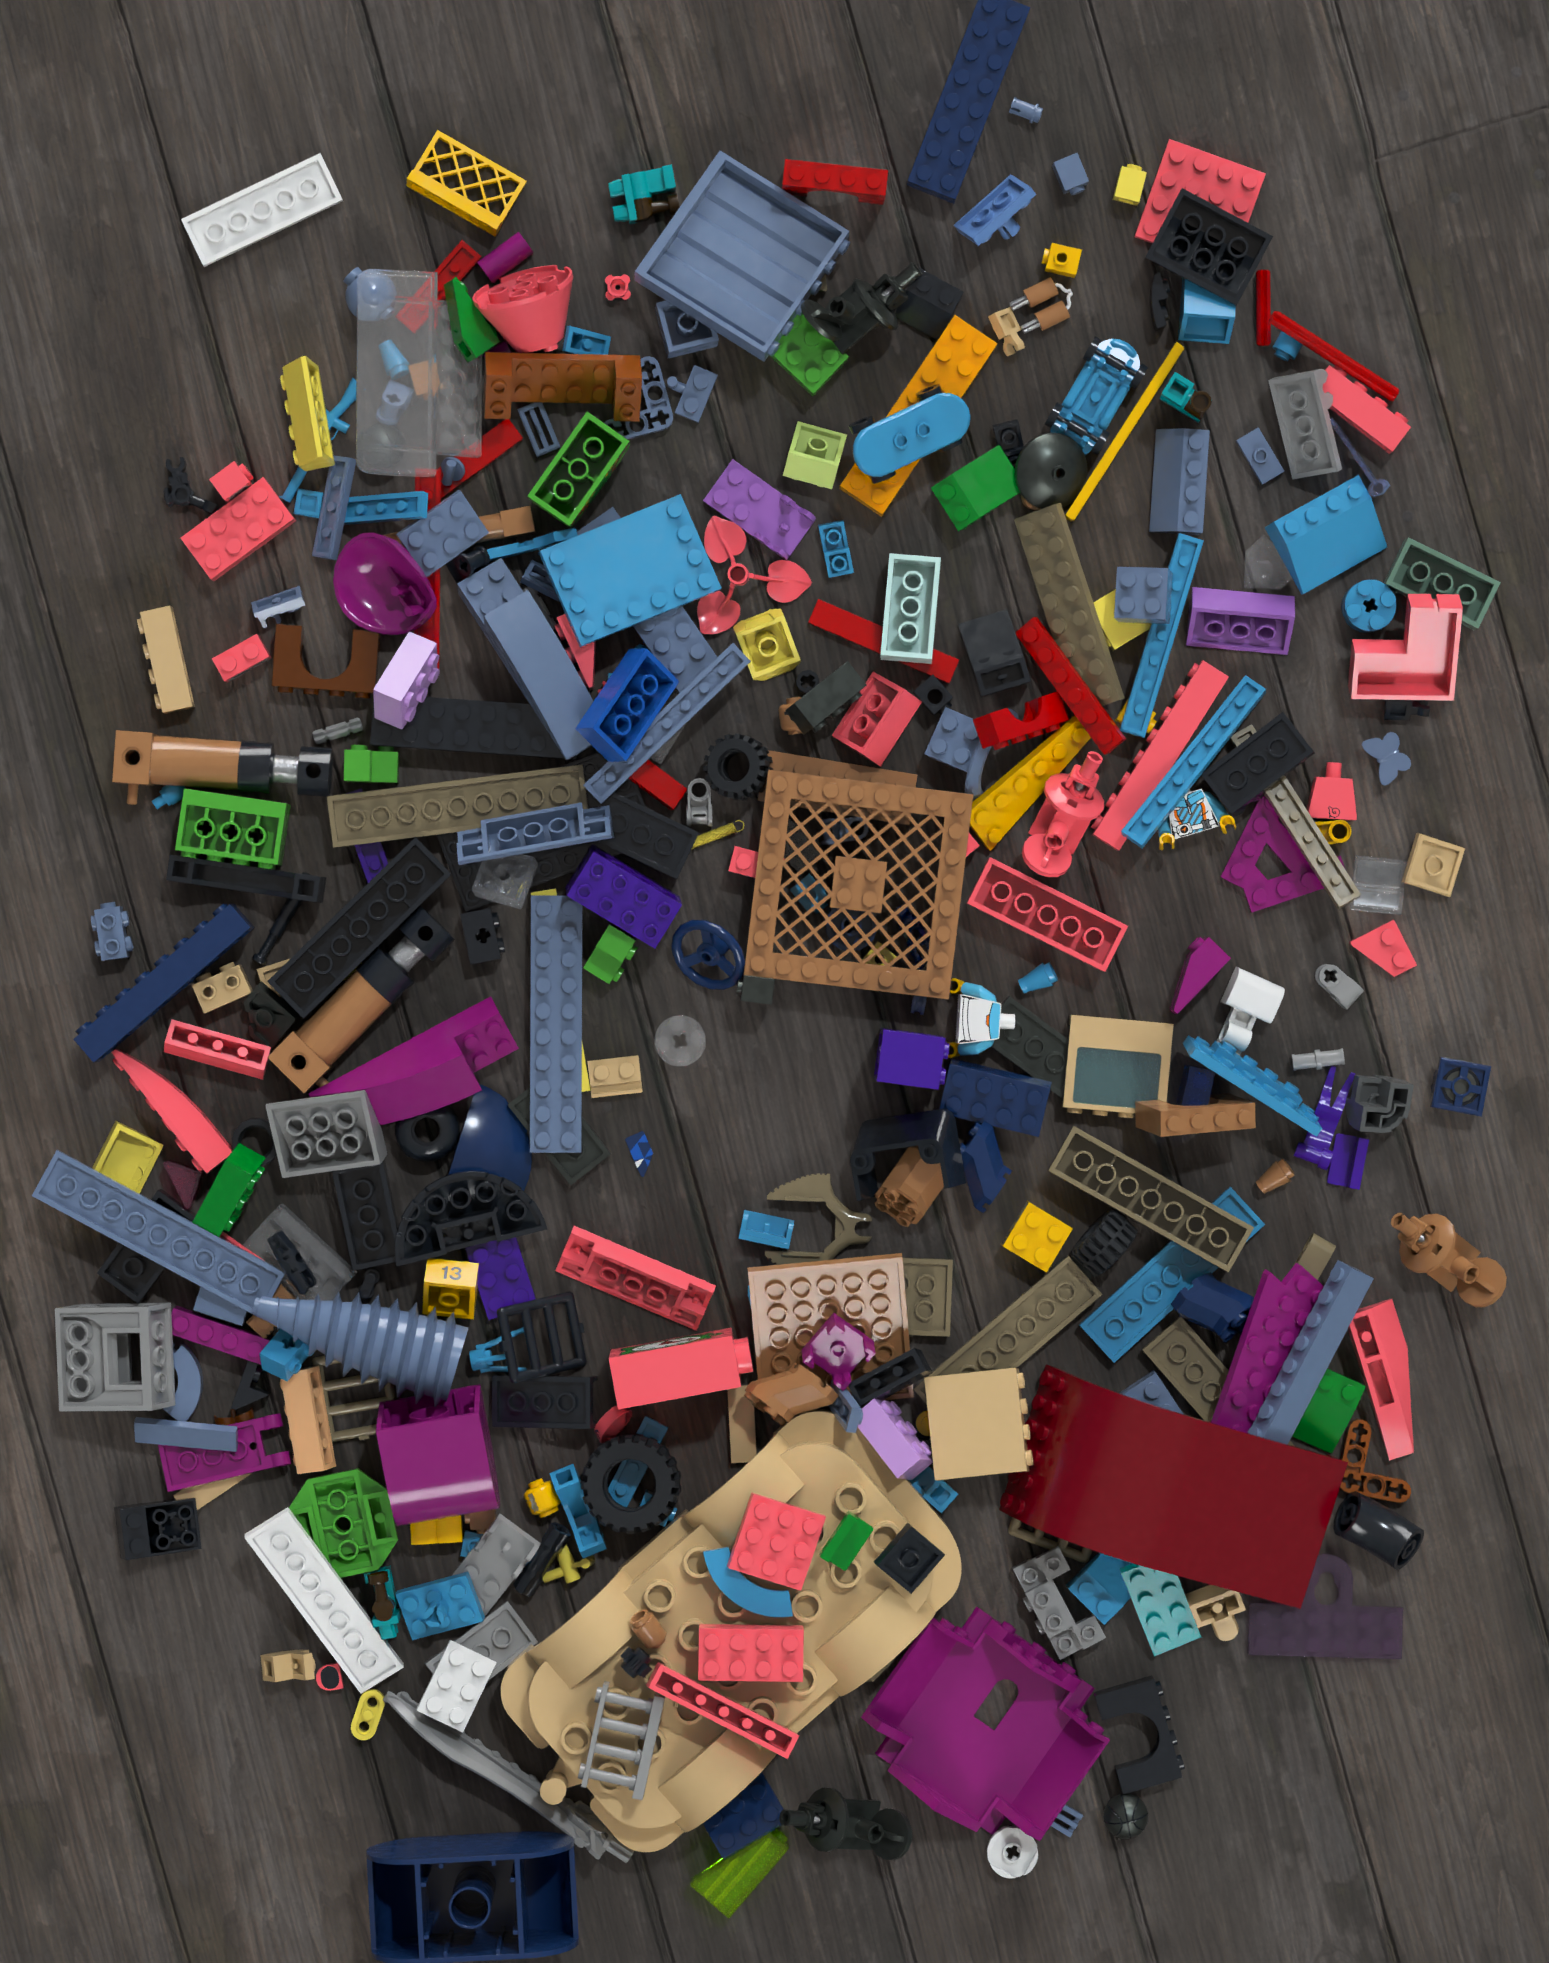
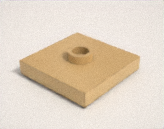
M1416 833L1402 882L1451 897L1465 848Z

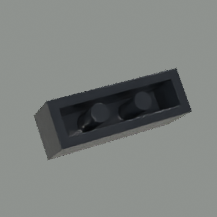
M913 1348L853 1380L848 1387L856 1402L863 1408L874 1398L884 1400L924 1377L931 1375L933 1372L922 1350Z

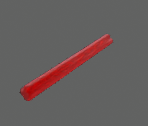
M1274 311L1270 316V324L1330 363L1340 367L1347 374L1384 398L1394 401L1399 394L1398 388L1281 312Z

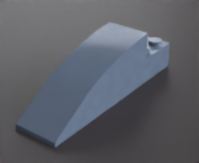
M502 558L457 583L459 596L566 761L592 746L575 728L593 703V700L534 598L528 590L523 592Z

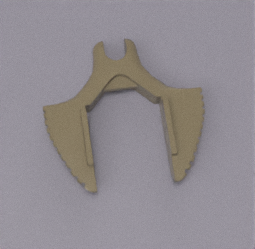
M817 1173V1175L802 1176L801 1179L797 1178L796 1181L792 1180L791 1183L787 1182L785 1183L786 1185H780L779 1189L775 1188V1192H770L767 1195V1200L826 1202V1206L836 1215L835 1239L824 1248V1252L765 1250V1256L768 1259L771 1258L772 1263L776 1262V1265L832 1260L846 1247L855 1244H866L872 1238V1236L858 1235L854 1229L858 1222L872 1221V1217L867 1213L851 1211L842 1204L834 1194L830 1174L825 1175V1173H822L820 1175V1173Z

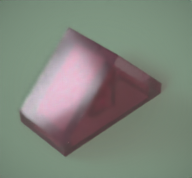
M173 1160L164 1162L163 1164L185 1208L193 1206L205 1171L200 1172L197 1168Z

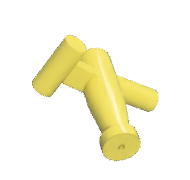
M566 1544L563 1550L557 1554L560 1567L546 1572L543 1576V1581L548 1583L561 1577L565 1578L567 1584L581 1578L577 1567L586 1569L592 1566L596 1561L595 1557L591 1555L575 1562Z

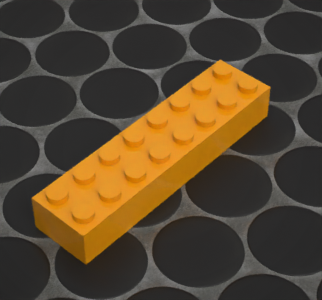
M954 315L886 417L918 403L916 393L932 385L940 384L942 393H951L962 398L998 343ZM920 459L895 470L896 474L893 477L875 484L872 483L869 475L864 474L855 463L839 489L882 517Z

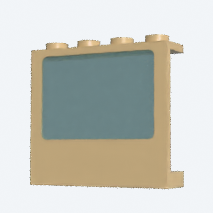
M1069 1015L1070 1031L1064 1097L1061 1104L1062 1107H1067V1112L1082 1114V1109L1093 1110L1092 1115L1108 1116V1111L1118 1112V1117L1133 1118L1135 1102L1161 1100L1167 1102L1174 1024Z

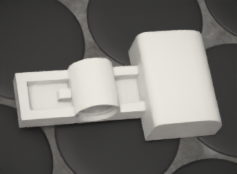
M1235 967L1220 1001L1231 1006V1009L1217 1041L1221 1044L1224 1041L1237 1049L1235 1053L1241 1055L1251 1041V1030L1256 1019L1272 1023L1283 999L1285 989L1239 967Z

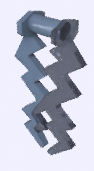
M1333 417L1330 418L1332 427L1370 480L1371 484L1368 487L1370 496L1383 495L1391 485L1385 479L1375 478L1344 431Z

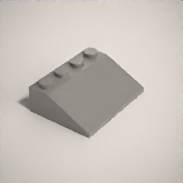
M365 1090L265 1105L282 1178L380 1165L387 1156L383 1132Z

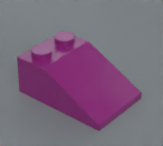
M1197 937L1187 947L1190 952L1185 957L1169 1009L1174 1014H1178L1231 959L1210 937Z

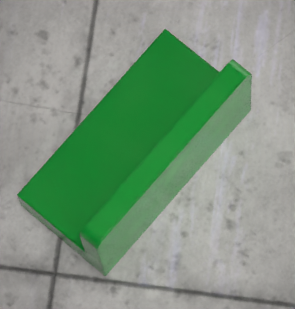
M848 1511L819 1553L820 1557L846 1571L872 1533L873 1527Z

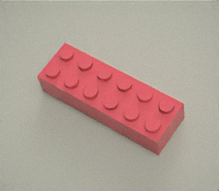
M991 857L988 858L966 904L1102 972H1106L1128 928L1127 925Z

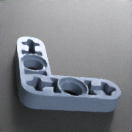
M651 356L640 359L641 368L645 367V362L655 365L656 368L652 370L653 378L659 377L660 381H652L645 385L644 380L649 381L647 372H642V391L647 409L640 411V418L644 421L645 426L641 431L635 432L630 428V421H626V429L629 435L624 436V431L617 433L627 440L666 430L673 423V413L658 361ZM658 386L662 389L663 394L659 400H651L648 397V390L651 387ZM659 411H663L664 415H669V418L666 419V424L661 425L660 421L652 423L654 428L648 429L646 414H650V419L658 417ZM614 419L604 422L607 426L613 424L614 428L622 427L620 421H614Z

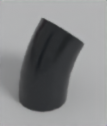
M1357 1491L1351 1492L1344 1498L1334 1519V1532L1337 1536L1368 1551L1396 1570L1404 1567L1412 1559L1424 1537V1530Z

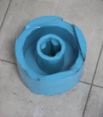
M1361 581L1349 588L1343 596L1341 609L1344 619L1352 629L1358 632L1370 633L1380 630L1388 625L1394 617L1396 597L1392 590L1380 581ZM1372 601L1374 610L1366 612V606L1363 605V602Z

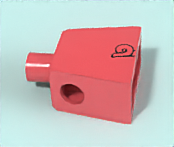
M1326 762V777H1314L1306 808L1312 818L1357 820L1353 779L1341 778L1342 763Z

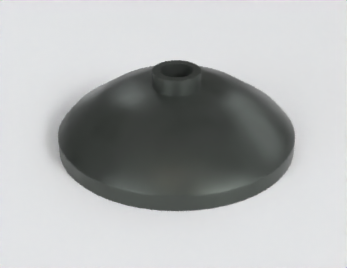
M1050 432L1034 437L1022 448L1016 461L1015 480L1018 490L1028 503L1040 509L1057 503H1061L1062 508L1069 505L1076 499L1087 479V461L1083 450L1076 441L1064 434ZM1060 468L1061 475L1057 477L1056 471Z

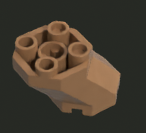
M918 1146L907 1147L875 1193L877 1199L875 1206L877 1209L895 1218L902 1226L908 1227L911 1223L917 1224L944 1187L940 1163L927 1164L921 1159Z
M794 1362L788 1371L750 1382L745 1389L746 1393L744 1396L752 1402L754 1407L763 1413L766 1411L775 1422L784 1426L795 1415L833 1404L839 1395L829 1385L824 1387L825 1384L821 1382L822 1380L818 1376Z

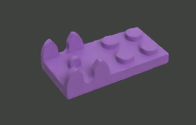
M732 459L703 500L704 503L731 522L739 525L745 532L786 561L816 520V517L811 512L798 506L791 498L781 494L734 459Z

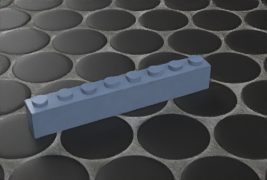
M1337 1260L1248 1433L1285 1444L1289 1443L1374 1278Z

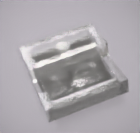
M1355 855L1352 881L1361 893V896L1350 903V910L1401 915L1405 891L1402 879L1407 866L1406 860Z

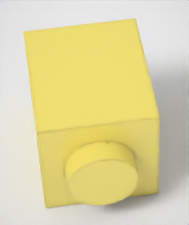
M1127 164V167L1122 166L1112 200L1138 206L1147 172L1141 171L1142 167L1133 164Z

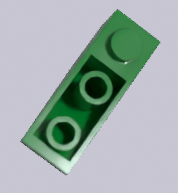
M455 277L444 284L453 342L467 363H469L500 341L497 338L496 330L486 322L482 316L483 314L475 307L468 295V289L465 284Z

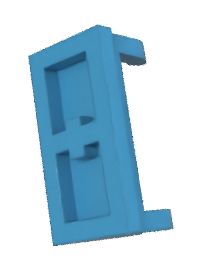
M744 1210L738 1239L789 1249L794 1220Z

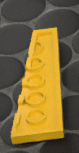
M1075 715L972 802L970 827L989 851L997 845L1043 793L1045 782L1049 777L1059 774L1090 740V735Z

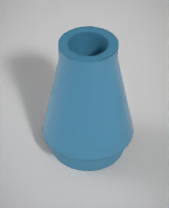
M1049 962L1047 964L1041 963L1023 978L1019 979L1018 982L1025 994L1029 991L1053 986V983L1058 981V978Z

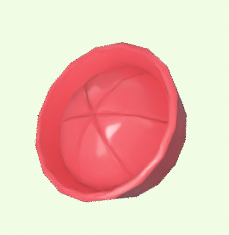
M616 1405L601 1417L594 1428L600 1443L603 1444L615 1438L624 1429L632 1417L631 1410L627 1408L618 1409Z

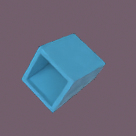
M1182 277L1178 340L1229 344L1235 320L1236 305Z

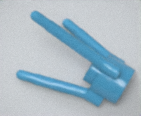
M523 1327L512 1331V1337L523 1333ZM501 1336L485 1344L476 1345V1350L469 1351L473 1371L480 1370L481 1373L489 1371L508 1372L507 1366H489L493 1365V1361L506 1359L505 1354L492 1356L491 1350H486L499 1344L502 1341ZM518 1367L519 1372L527 1370L525 1367Z

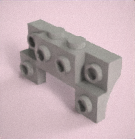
M1059 1546L1012 1567L1026 1594V1597L1022 1599L1028 1611H1035L1038 1619L1034 1622L1040 1634H1047L1060 1660L1106 1638L1094 1614L1075 1623L1053 1579L1071 1570Z

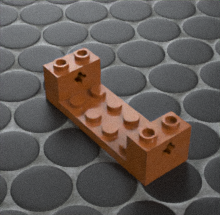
M485 352L483 393L485 419H511V402L612 404L614 421L640 420L642 389L640 355Z

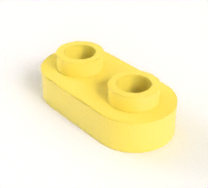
M369 1689L360 1697L351 1723V1732L359 1740L372 1738L377 1730L385 1706L383 1701L384 1695L379 1690ZM371 1697L375 1698L377 1705H369L368 1699ZM367 1722L369 1729L362 1730L360 1723Z

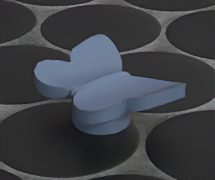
M1394 732L1387 733L1383 740L1372 738L1361 743L1362 748L1370 756L1377 759L1379 763V780L1383 786L1388 785L1397 777L1398 770L1406 771L1411 766L1409 757L1399 752L1400 740Z

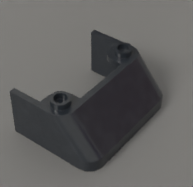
M943 1108L875 1118L863 1122L850 1158L857 1201L875 1197V1193L878 1190L874 1168L876 1164L874 1152L918 1146L920 1157L925 1163H940L944 1189L965 1184L966 1179L954 1114L950 1110Z

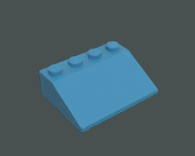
M1359 475L1264 527L1302 595L1387 548L1372 498Z

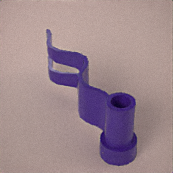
M1333 1065L1330 1067L1314 1112L1319 1117L1318 1122L1322 1130L1317 1137L1307 1132L1304 1143L1298 1142L1294 1152L1295 1157L1317 1164L1318 1168L1326 1171L1334 1152L1329 1150L1355 1075V1073H1350L1333 1106L1330 1107L1331 1091L1336 1066Z

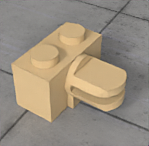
M1208 1585L1186 1594L1198 1628L1211 1623L1216 1637L1222 1641H1229L1237 1636L1239 1628L1234 1614L1246 1610L1240 1592Z

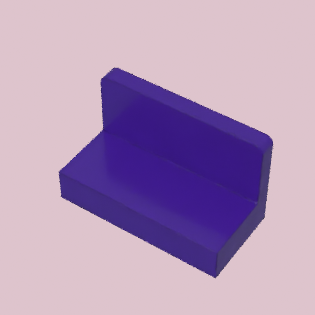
M1340 1133L1335 1135L1332 1150L1334 1152L1330 1161L1327 1183L1360 1190L1369 1139Z

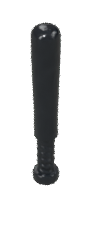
M287 898L270 928V933L262 948H260L257 954L253 955L252 959L263 966L267 964L268 960H266V957L277 939L281 938L303 900Z

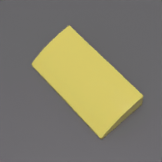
M115 1121L92 1168L140 1194L164 1145Z

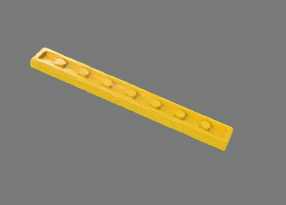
M1178 342L1174 344L1065 514L1066 519L1070 522L1074 521L1183 352L1184 346Z

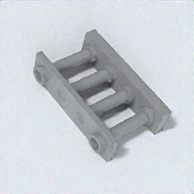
M604 1681L603 1688L597 1687L594 1702L599 1703L587 1762L586 1764L581 1763L578 1779H582L581 1787L584 1788L587 1787L589 1778L629 1787V1790L634 1791L632 1798L643 1800L665 1696L655 1692L654 1699L644 1700L608 1692L610 1682ZM605 1702L645 1710L646 1714H650L649 1723H643V1726L604 1718L602 1716ZM600 1727L640 1736V1739L645 1740L643 1750L633 1751L597 1743ZM594 1753L634 1761L635 1765H639L637 1775L632 1774V1777L593 1769L591 1766Z

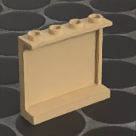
M1019 1368L924 1377L935 1481L1030 1471L1029 1466L1033 1465L1032 1450H1027L1026 1441L1031 1438L1029 1424L1024 1422V1414H1028L1026 1398L1022 1399L1021 1388H1025L1024 1373H1019Z

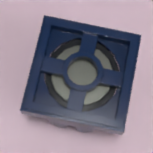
M1439 1057L1438 1068L1433 1074L1434 1084L1431 1085V1093L1433 1094L1430 1107L1482 1117L1491 1066Z

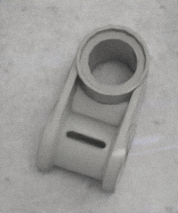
M696 778L688 785V804H686L687 827H691L692 824H707L708 827H712L710 784L703 778ZM697 782L705 784L707 788L706 794L702 797H696L692 793V786ZM694 814H705L706 816H693V815H694Z
M1324 964L1315 971L1316 982L1345 1010H1348L1364 992L1361 986L1335 965ZM1325 971H1332V981L1324 980L1326 978Z

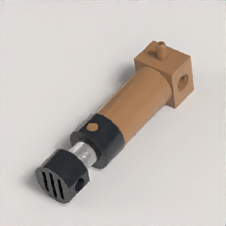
M116 730L112 782L128 784L127 804L130 805L137 804L138 785L154 786V784L270 794L273 783L286 782V784H297L298 795L327 797L330 796L332 785L333 749L301 746L299 757H288V755H276L274 753V743L271 742L258 743L256 741L244 740L240 742L159 736L147 732ZM134 752L140 754V761L136 765H133L130 760ZM319 765L321 774L317 778H311V767Z
M421 905L399 926L405 937L396 944L397 946L393 947L392 951L385 953L381 948L377 947L297 1031H292L267 1057L303 1093L309 1092L315 1085L320 1088L329 1083L323 1076L333 1067L332 1064L391 1004H394L402 996L407 988L414 984L408 972L416 965L417 961L426 955L434 962L455 940ZM425 926H429L433 930V937L429 941H425L421 937V930ZM297 1055H302L306 1059V1066L303 1069L298 1068L295 1064Z

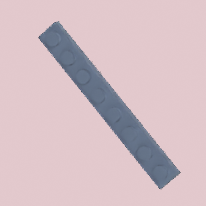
M732 643L657 714L627 761L607 762L583 786L602 804L751 661Z

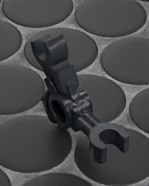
M180 457V466L178 468H173L171 460L167 459L166 467L172 473V476L168 477L172 491L170 493L169 488L166 487L163 494L168 507L171 508L174 504L178 506L193 505L209 514L219 510L217 504L195 495L196 493L190 487L188 474L184 473L187 464L183 457Z

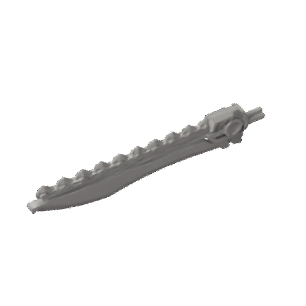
M388 1691L384 1696L383 1701L389 1703L422 1738L453 1762L482 1776L521 1800L566 1834L573 1837L574 1844L579 1848L585 1846L588 1852L599 1860L605 1850L625 1863L633 1855L634 1850L629 1849L615 1839L614 1835L591 1808L582 1801L574 1803L570 1798H563V1801L559 1804L551 1805L546 1803L540 1796L542 1783L538 1781L536 1776L526 1774L516 1763H509L502 1758L498 1751L489 1750L483 1745L481 1740L472 1739L464 1731L462 1733L416 1711L418 1703L412 1700L407 1692L401 1691L395 1695Z

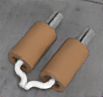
M1049 277L1023 290L1024 296L1010 302V307L1013 311L1026 304L1032 308L1058 295L1056 287L1069 294L1066 297L1067 306L1061 300L1034 313L1035 319L1022 325V332L1025 334L1038 327L1043 331L1070 318L1068 309L1071 306L1070 297L1073 295L1071 289H1065L1060 283L1055 284L1052 278Z

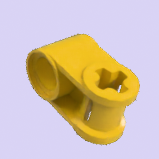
M1344 820L1315 822L1329 844L1345 842L1351 836V827ZM1336 824H1341L1346 829V834L1341 839L1333 836L1332 829Z

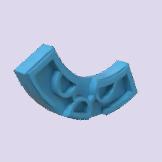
M571 528L555 531L523 543L518 542L486 550L490 556V561L548 548L578 535L577 530Z
M729 1547L703 1551L707 1568L714 1582L734 1603L748 1611L763 1616H793L789 1589H767L752 1583L741 1572L729 1569L727 1567L731 1555Z

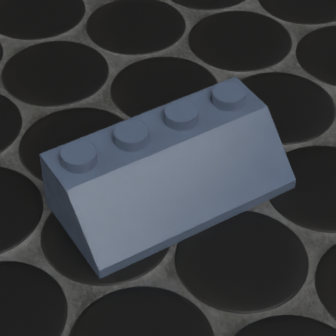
M1186 428L1156 429L1149 532L1181 533L1186 535H1201L1203 533L1210 430Z

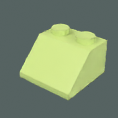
M798 421L783 476L832 489L847 435Z

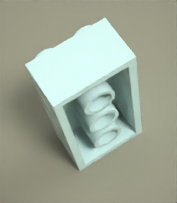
M889 553L881 660L932 664L941 557Z

